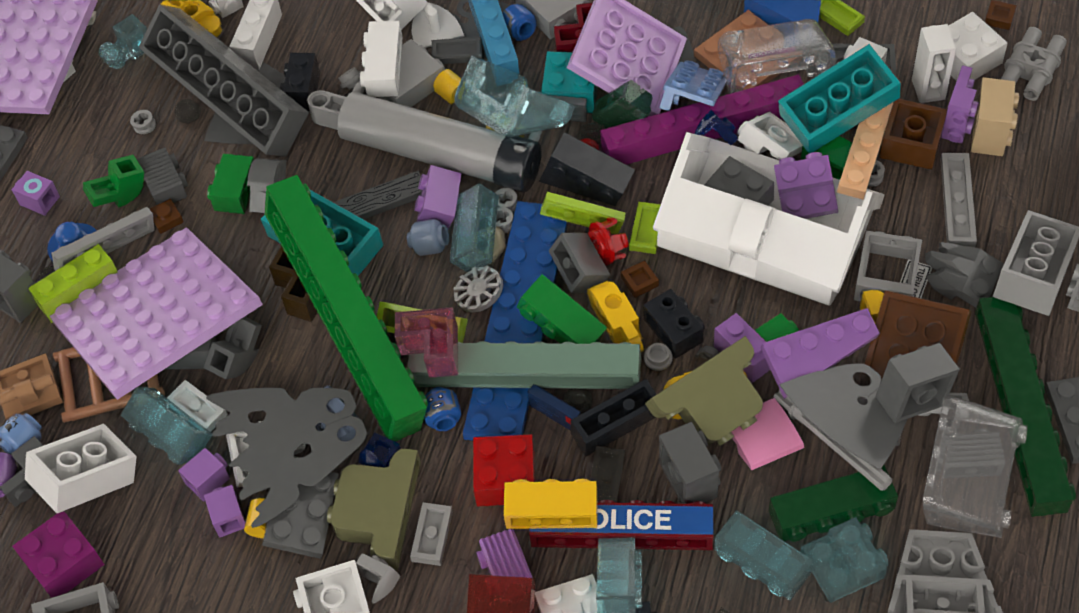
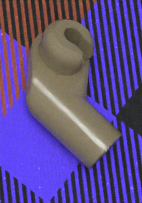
M497 226L490 227L485 232V237H488L490 247L482 255V259L489 265H493L507 247L504 231Z

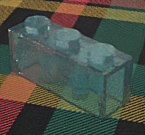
M480 183L458 195L455 211L450 262L466 272H469L475 266L476 268L484 267L492 263L499 195Z
M136 387L120 415L129 422L128 426L132 430L143 433L149 438L148 442L151 445L163 449L168 453L167 457L171 461L180 465L188 463L202 451L212 437L210 431L155 388Z
M737 510L715 536L714 550L721 559L728 563L733 562L741 567L744 574L749 578L759 579L765 583L768 589L776 596H784L791 601L811 574L812 559Z
M598 538L597 613H636V608H642V590L636 589L642 588V550H636L635 538Z

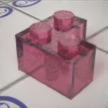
M453 307L395 312V339L400 354L424 353V362L429 378L458 375V325Z

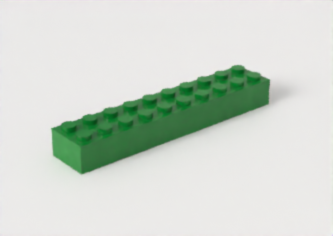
M298 175L266 186L265 216L389 444L420 431L428 407L427 399L422 391L418 392L416 389L414 377L409 367H404L400 360L401 354L395 343L391 344L387 337L388 331L385 323L381 319H377L371 298L369 296L365 297L358 275L356 273L352 274L348 267L347 255L343 250L339 251L333 230L326 227L320 207L318 205L314 206L311 200L309 187L306 183L302 184Z

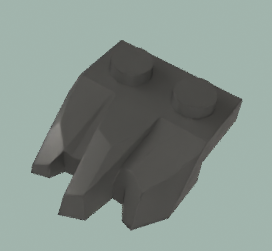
M940 242L938 248L940 252L929 251L925 253V262L936 270V272L926 276L932 288L950 300L957 296L977 308L979 298L990 297L1004 264L979 248Z

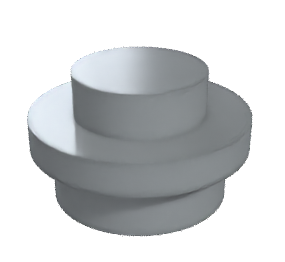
M353 67L338 78L341 82V88L347 87L349 90L354 88L360 81L361 71H357Z
M654 343L646 349L644 362L652 370H665L672 363V352L666 345Z

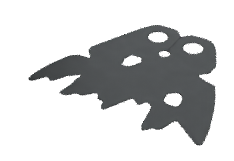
M284 388L231 390L214 393L206 397L210 402L230 412V415L216 423V430L212 433V436H222L236 432L248 434L243 439V442L247 443L249 447L229 464L230 467L239 466L242 471L248 472L247 477L242 482L243 489L239 495L240 499L243 500L254 493L270 488L266 499L256 507V511L260 514L251 524L252 528L270 521L294 504L300 495L298 484L307 487L316 486L363 443L367 435L363 421L358 417L352 416L356 409V403L352 394L344 389L310 388L307 391L301 392L296 400L292 399ZM333 398L342 399L345 403L344 409L339 413L329 412L326 407L329 400ZM253 411L266 412V417L263 422L251 423L248 414ZM324 423L326 428L323 431H317L316 425ZM343 426H351L355 429L356 434L352 440L345 442L337 437L338 430ZM310 444L312 450L310 454L305 457L294 458V451L300 445Z

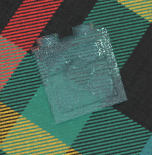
M856 517L829 529L828 535L801 546L800 552L830 603L884 579L886 575V566L889 563L885 552L881 548L875 549L870 541L873 539V535L869 526L866 523L860 525Z

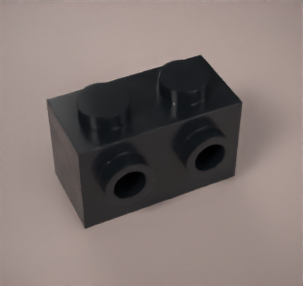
M290 52L289 62L284 65L285 82H281L280 89L310 112L307 99L312 92L317 91L320 77L316 54Z
M672 289L643 304V320L660 341L671 350L675 359L703 343L705 329L703 321L699 316H694L690 312L685 299L682 296H677Z

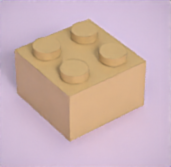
M982 78L977 99L979 105L974 118L972 132V153L1003 156L1005 147L1011 146L1013 130L1016 128L1018 114L1013 109H1017L1019 93L1015 92V81Z

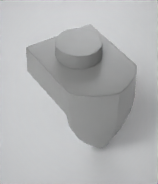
M362 553L356 562L360 576L378 584L372 598L373 604L387 596L401 577L385 560L376 555L369 557Z

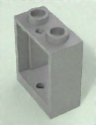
M866 230L854 300L861 301L863 291L878 290L883 293L886 290L913 297L922 240L910 236H897L881 231L873 232ZM869 253L911 260L907 284L865 277Z
M104 582L31 604L33 613H66L95 603L100 604L101 613H115V610L119 609L115 592H110Z

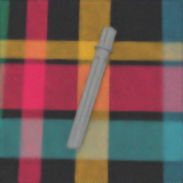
M780 389L778 393L774 394L777 402L788 410V416L791 419H797L878 489L886 490L892 483V478L882 469H878L858 458L824 434L795 406L789 397L783 398Z

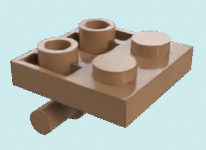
M46 353L0 371V405L6 420L16 413L33 415L63 403L50 360Z

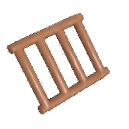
M74 347L53 353V358L59 365L65 412L61 413V418L64 423L165 396V391L163 387L159 386L158 375L156 374L147 380L148 390L133 394L130 391L118 400L114 398L104 401L101 380L87 364L93 404L76 408L69 359L81 356Z

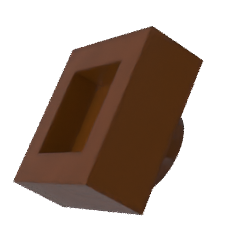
M991 0L985 23L988 26L1010 30L1017 5Z
M171 199L150 208V211L153 213L154 225L160 234L184 222Z
M645 260L621 272V279L635 298L659 286L658 278Z

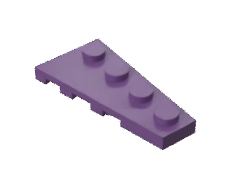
M868 308L765 342L762 344L761 350L785 399L788 396L779 384L809 373L832 368L846 356H850L876 339L879 331Z

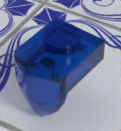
M712 110L701 119L694 133L703 136L713 128L729 145H732L739 139L733 133L736 127L726 117L721 120Z
M374 433L364 450L359 453V463L365 466L389 467L391 458L401 449L400 444Z

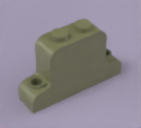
M744 336L652 397L645 405L652 415L657 418H667L669 420L676 414H679L685 424L692 422L697 431L701 430L708 445L715 442L719 446L723 445L734 437L732 433L734 429L740 426L742 430H745L758 421L755 415L763 407L760 395L743 372V369L752 364L750 360L754 355L753 346L747 337Z
M398 450L391 458L389 467L386 468L356 464L346 466L341 473L340 479L335 480L333 492L336 497L334 505H330L327 512V522L332 523L338 539L345 542L370 544V555H376L385 560L394 570L399 568L421 462L418 450Z

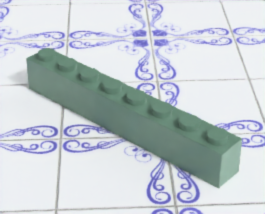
M422 341L420 343H410L407 367H409L413 374L415 387L531 388L534 384L540 388L628 389L640 382L641 353L640 344L629 342L620 344H603L601 342H593L591 344H575L573 342L547 344L545 342L517 343L512 341L506 343H489L485 341L477 343H461L458 341L433 343L431 341Z

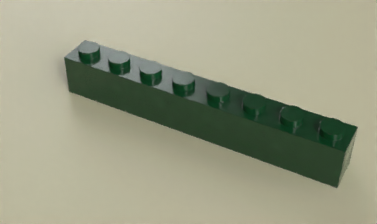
M995 297L979 298L975 315L1031 517L1068 513L1072 502L1076 498L1073 483L1068 482L1066 475L1068 471L1065 456L1060 454L1058 448L1060 446L1059 434L1057 430H1053L1051 424V407L1049 404H1045L1043 397L1045 393L1044 383L1041 378L1038 379L1036 373L1037 359L1034 353H1030L1029 332L1027 329H1023L1022 308Z

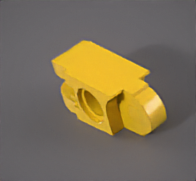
M165 0L161 3V5L182 9L215 37H218L222 32L220 18L214 14L212 8L201 0Z
M611 281L588 288L587 294L590 304L600 322L607 327L606 332L612 342L618 344L623 342L640 344V353L643 352L644 349L641 341L643 338L639 330V317L625 293H621L617 285Z

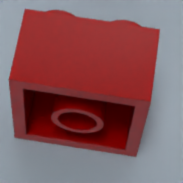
M532 434L473 437V491L477 506L504 505L505 482H513L519 479L535 482V455Z

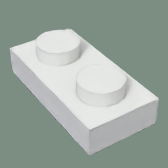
M186 380L165 399L168 406L207 435L216 427L217 422L228 415L225 409L207 400V396Z

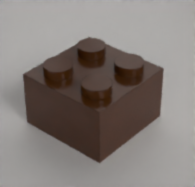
M903 99L894 101L883 135L879 158L932 170L948 109Z

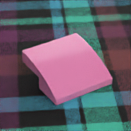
M775 398L763 402L762 410L755 415L758 421L745 430H742L739 426L732 431L734 435L732 439L737 444L738 454L751 470L804 448V443L796 428Z

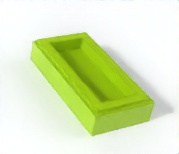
M821 0L819 18L845 35L849 36L864 23L865 16L841 0Z
M638 202L629 251L657 253L658 231L653 230V225L661 204Z

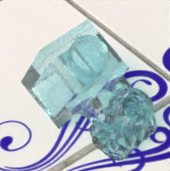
M133 14L112 26L117 38L115 44L106 42L99 48V56L114 69L123 67L128 59L132 58L135 60L144 54L138 47L147 31V27Z

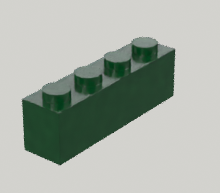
M883 465L881 469L888 474L885 465ZM860 472L771 497L768 511L780 541L790 540L791 542H796L804 539L808 534L815 532L827 533L836 526L846 523L854 525L863 521L864 518L873 515L878 517L885 516L895 509L898 494L893 483L886 490L882 491Z

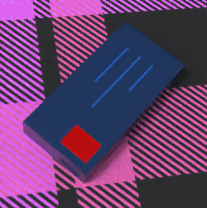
M533 384L527 391L529 406L571 431V420L581 415V412Z

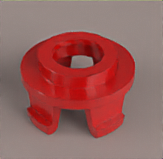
M613 217L606 218L607 221L593 222L589 226L588 235L605 265L612 264L616 259L625 258L626 254L619 251L629 246L626 233L611 235L610 229H607L617 224V219Z

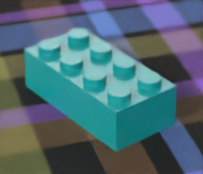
M868 44L778 100L780 116L810 154L899 99L901 83L873 47Z
M310 190L314 206L318 205L323 213L324 224L327 228H331L335 234L336 245L339 251L343 250L347 255L348 267L352 274L356 273L359 276L384 246L379 229ZM264 215L261 218V222L267 236L280 243Z

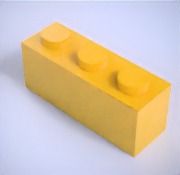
M519 479L513 482H505L504 520L506 529L597 528L596 481L576 479L573 482H560L555 479H547L543 482H529Z

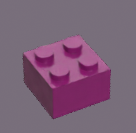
M64 511L51 517L12 546L51 598L66 594L105 565L95 549Z

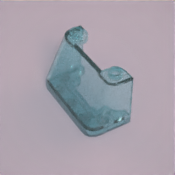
M471 56L454 99L455 105L507 137L562 127L571 119L576 107L569 102L553 98L529 88L527 79L519 73L475 56Z

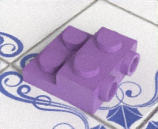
M963 65L961 67L948 105L942 133L943 139L956 143H963L965 134H971L975 119L970 117L975 118L979 102L974 101L977 90L973 89L975 80L970 79L971 67Z
M813 152L806 155V159L795 161V158L787 157L779 160V164L774 165L783 212L804 219L838 213L828 155L822 156L820 152Z

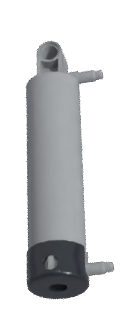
M360 81L347 97L322 90L314 91L308 96L307 101L313 122L338 130L339 137L344 140L494 182L496 185L524 193L530 190L534 184L542 158V149L538 142L542 133L540 128H535L528 139L513 134H504L363 94L365 87H361Z

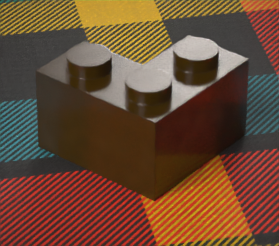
M281 246L272 260L269 269L275 285L285 288L281 298L287 315L312 322L317 314V310Z

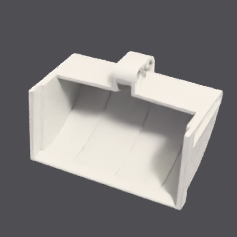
M686 132L653 225V230L658 231L657 246L830 306L837 293H839L851 267L873 210L880 209L885 194L867 189L864 200L837 193L840 180L833 178L838 213L804 219L782 211L774 165L779 164V160L706 136ZM731 156L774 181V200L767 206L704 186V184L724 161Z

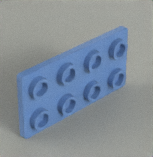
M689 60L679 62L664 84L663 90L665 91L659 108L670 111L674 104L678 105L682 97L714 106L728 78L723 76L724 73L718 69L699 68L698 63Z

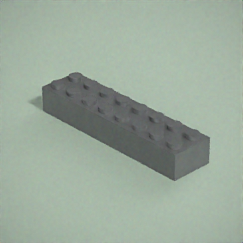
M159 4L138 48L267 155L286 157L309 112L182 9Z

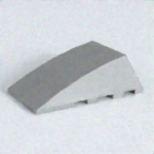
M909 529L888 613H1003L1001 606H998L995 600L994 588L991 581L987 579L984 571L985 565L972 533Z

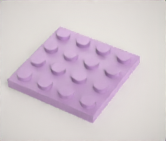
M594 0L567 68L650 117L660 114L661 109L659 107L665 91L663 90L664 84L677 67L687 38L626 0Z

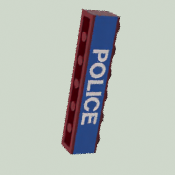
M601 500L597 502V528L530 529L531 547L713 550V504H706L701 501H693L689 504H676L673 501L645 503L644 501L633 500L629 503H615L612 500Z

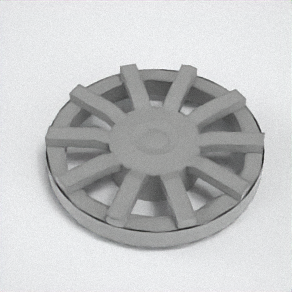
M486 265L485 267L478 268L475 266L465 275L459 277L460 280L456 287H454V300L466 312L483 311L493 305L500 297L503 290L502 277L490 266ZM496 277L497 283H489ZM491 288H496L493 295L490 294ZM469 296L465 304H463L461 300ZM487 297L489 298L487 301L481 303V301L485 300ZM472 300L476 301L477 305L469 306Z

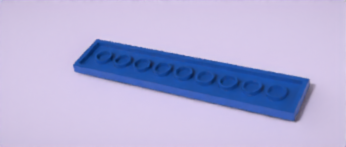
M517 201L500 273L503 280V290L498 300L493 304L485 342H543L544 333L541 327L534 321L525 319L520 314L517 305L521 296L541 274L554 284L556 283L558 268L549 253V249L561 233L567 232L569 222L541 215L542 204ZM473 387L463 430V439L473 441V437L523 435L529 409L527 391L530 388Z

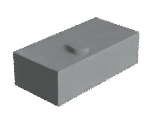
M1028 210L1003 265L993 297L1049 316L1079 240V227Z

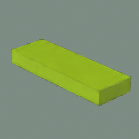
M551 192L546 193L540 210L541 215L589 227L593 222L607 221L606 218L613 217L617 219V224L607 228L610 229L612 234L619 233L626 214L625 212Z

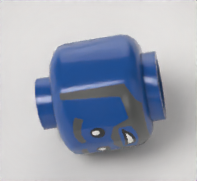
M513 4L503 11L502 14L512 39L523 41L531 37L535 32L537 20L534 14L525 6Z
M436 387L425 395L428 403L424 416L425 423L437 431L452 429L461 418V409L456 393L447 388Z

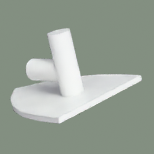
M428 2L414 17L412 22L413 41L425 48L431 47V40L464 37L457 19L448 10Z

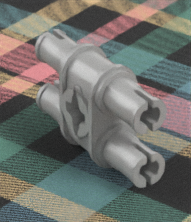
M1029 27L1022 41L1015 44L1011 57L1004 64L1005 72L1000 79L1015 81V85L1019 77L1028 80L1029 82L1023 95L1032 101H1036L1044 86L1051 83L1055 69L1061 64L1060 55L1067 43L1063 36L1054 35L1046 49L1036 46L1042 35L1041 30L1036 27Z

